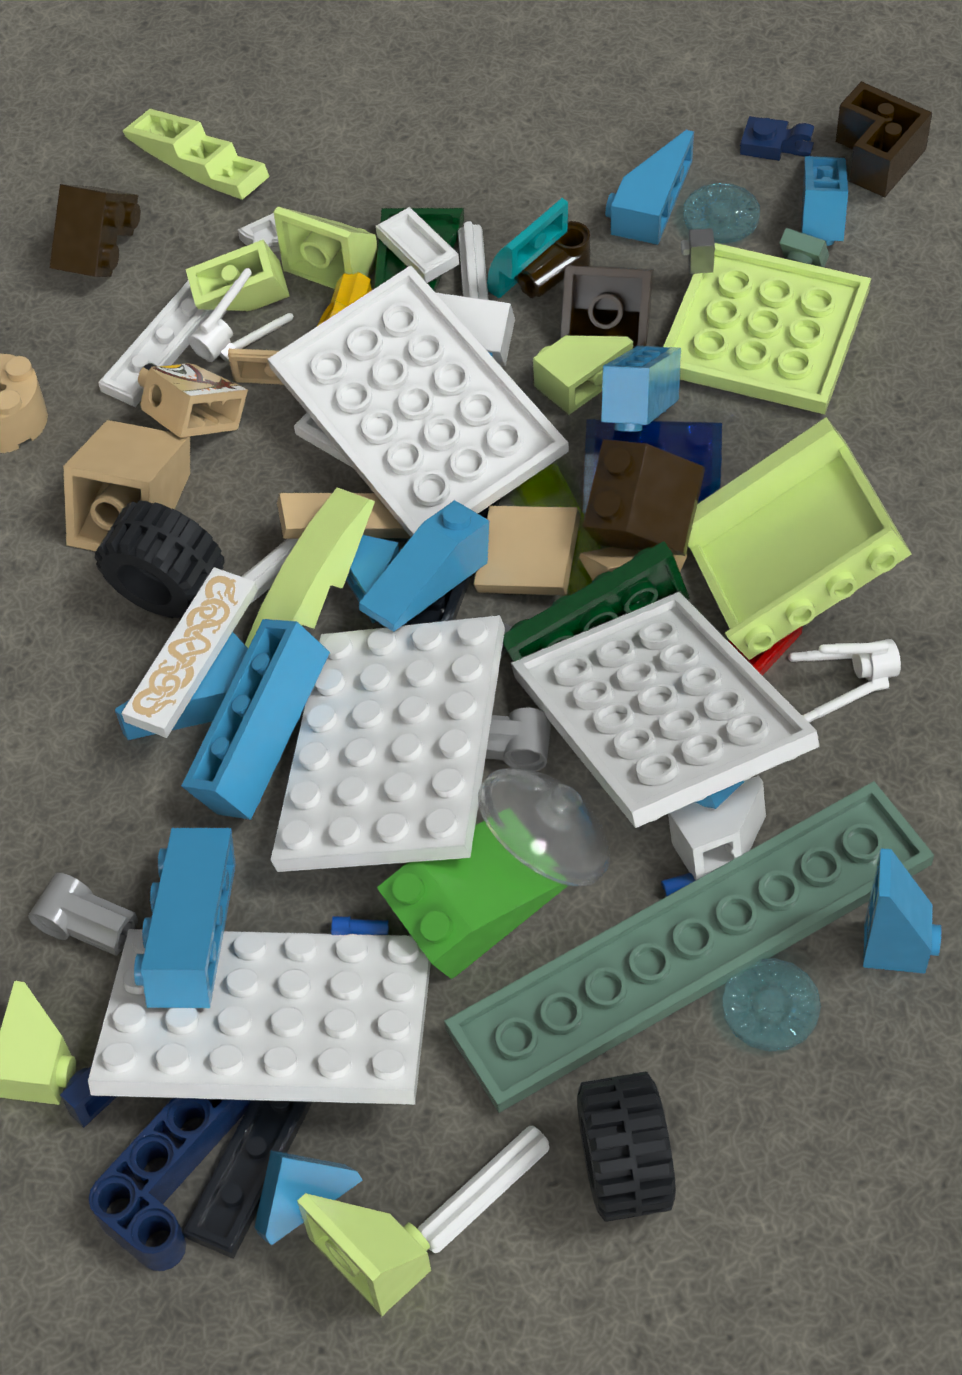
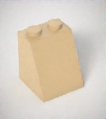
M107 420L63 466L66 546L97 551V548L118 515L128 503L148 501L154 504L156 502L175 509L190 475V436L180 438L173 432Z

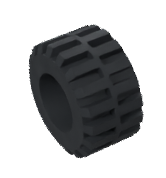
M148 501L131 502L122 509L97 548L94 557L97 561L96 566L98 570L103 574L102 577L124 598L144 610L172 619L174 617L178 619L183 617L212 569L215 567L223 570L225 563L219 545L213 541V537L199 526L198 523L173 508L171 509L156 502L153 504Z
M645 1071L581 1082L577 1094L579 1125L590 1188L595 1208L604 1222L671 1211L676 1195L673 1158L661 1098L651 1076Z

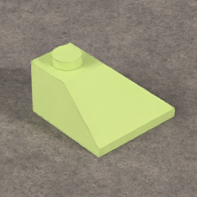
M277 207L273 212L283 271L335 289L337 281L344 273L355 274L360 272L369 278L375 270L378 254L375 234L341 222L282 207Z
M307 1193L297 1200L309 1239L381 1316L431 1271L429 1256L426 1252L430 1245L413 1224L408 1222L402 1227L389 1213Z

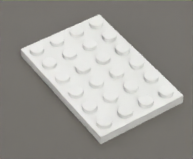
M411 265L268 358L272 371L410 537L413 536L425 520L455 500L478 514L569 452L568 441Z
M680 592L525 656L515 662H511L515 679L539 709L544 711L547 719L635 828L655 821L691 803L703 800L709 795L741 781L748 780L761 772L786 761H791L819 747L817 730Z
M500 615L404 625L394 632L385 627L321 634L319 642L330 654L304 708L271 856V862L277 872L470 858L505 632Z
M142 929L128 930L88 1078L91 1095L415 1105L431 962L412 936L224 931L210 1008H147L144 987L136 986L134 979L136 955L144 954L145 952Z

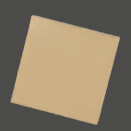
M489 506L487 520L490 521L488 563L476 571L474 586L477 592L566 595L581 517L578 508Z

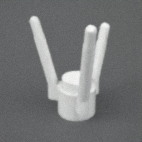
M249 268L244 269L211 315L188 337V342L197 355L208 362H213L218 356L228 361L229 348L242 349L293 320V314L287 313L231 343L230 338L233 336V332L222 318L226 314L228 306L251 276L252 272Z
M892 639L869 643L823 644L819 646V650L793 652L788 655V659L791 662L852 659L857 677H865L869 681L802 715L809 723L871 692L889 689L888 678L898 676L901 670L899 651Z

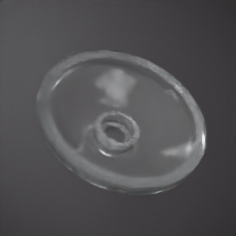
M524 768L496 770L488 775L481 784L478 792V805L485 823L503 847L528 868L550 880L569 886H588L594 884L608 870L610 865V849L607 835L590 805L573 788L554 777Z

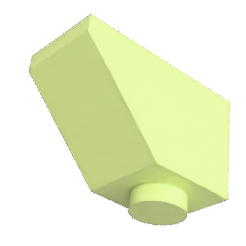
M260 240L186 269L195 306L198 309L214 310L246 268H249L252 274L226 310L251 311L290 297L280 260L266 242Z
M565 335L553 345L544 347L533 358L534 386L570 415L602 392L603 366L633 349V341L628 337Z
M14 981L0 1030V1098L59 1105L61 1101L60 1094L76 1072V1059L71 1055L62 1035L26 983Z

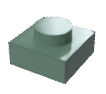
M789 228L785 229L780 240V246L785 258L825 267L829 257L825 240Z

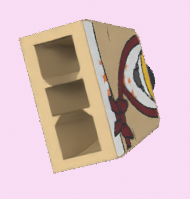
M148 363L140 370L138 375V383L144 388L140 402L141 409L180 438L238 429L248 389L189 363L166 366Z

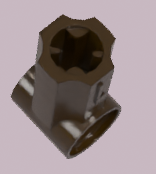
M568 221L567 232L514 277L520 285L522 292L532 299L536 296L540 297L564 279L565 265H590L589 229L580 222Z

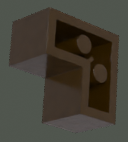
M861 81L839 107L835 142L853 149L849 182L885 198L927 149L932 112Z
M60 184L49 268L92 277H111L119 261V248L116 245L117 235L132 236L134 229L139 224L141 215L140 206L137 204L139 195L94 186Z

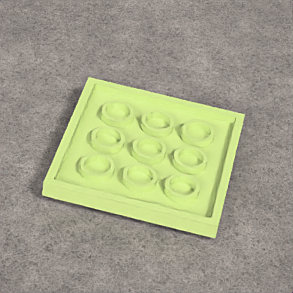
M715 243L713 273L693 274L663 347L681 348L680 380L825 414L868 296L871 278Z

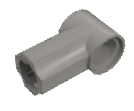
M519 708L513 710L509 716L492 715L485 759L504 760L509 767L516 770L537 771L544 768L547 763L551 722L545 716L544 711L535 708Z
M64 873L54 874L28 915L29 920L34 926L50 936L60 940H66L69 936H72L115 956L123 951L128 930L135 929L138 923L135 912L93 895L92 891L85 884Z

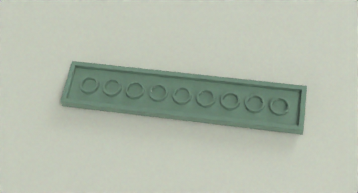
M875 781L444 1020L445 1029L492 1104L500 1113L868 902L881 848L892 849L911 876L931 866L934 854Z

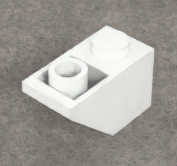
M759 775L746 780L716 809L704 807L694 802L668 814L672 844L695 880L751 849L766 817L764 787Z

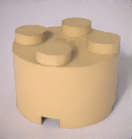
M0 354V453H7L19 449L18 444L29 438L32 441L36 439L45 428L48 412L36 373L29 359L23 356Z

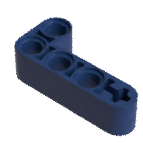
M172 1098L92 1186L89 1194V1204L101 1228L147 1268L153 1271H165L176 1266L183 1258L186 1250L185 1236L174 1214L163 1204L245 1114L251 1100ZM189 1119H205L203 1124L196 1130H181L184 1123ZM159 1157L168 1159L165 1166L159 1171H144L146 1165L151 1160ZM120 1198L130 1199L127 1208L117 1214L107 1213L108 1207L115 1200ZM161 1230L170 1232L169 1238L161 1246H146V1241L153 1233Z

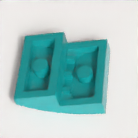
M563 198L558 200L496 254L488 272L487 289L489 293L497 298L502 297L518 283L514 277L567 232L568 201Z

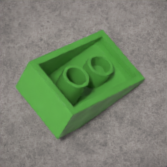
M510 807L475 825L470 858L407 862L381 883L377 889L431 964L450 979H453L569 886L571 882L516 811Z

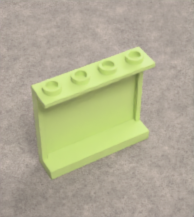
M827 417L698 503L688 547L691 549L730 630L725 632L727 638L749 660L759 653L770 649L773 644L799 627L810 623L816 616L839 601L850 597L856 590L882 573L893 569L899 562L912 555L846 441Z

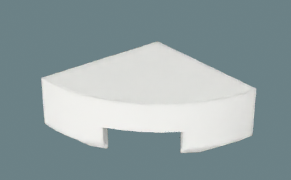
M274 213L238 229L239 239L244 244L250 245L264 240L268 246H278L270 247L273 252L280 251Z

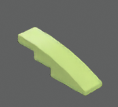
M149 109L123 130L127 139L191 179L242 200L270 177L264 163L238 156L232 142L207 136L199 121Z
M338 487L334 490L309 522L284 561L259 609L245 645L248 648L263 619L297 621L301 626L315 628L330 586L333 585L343 589L375 501Z

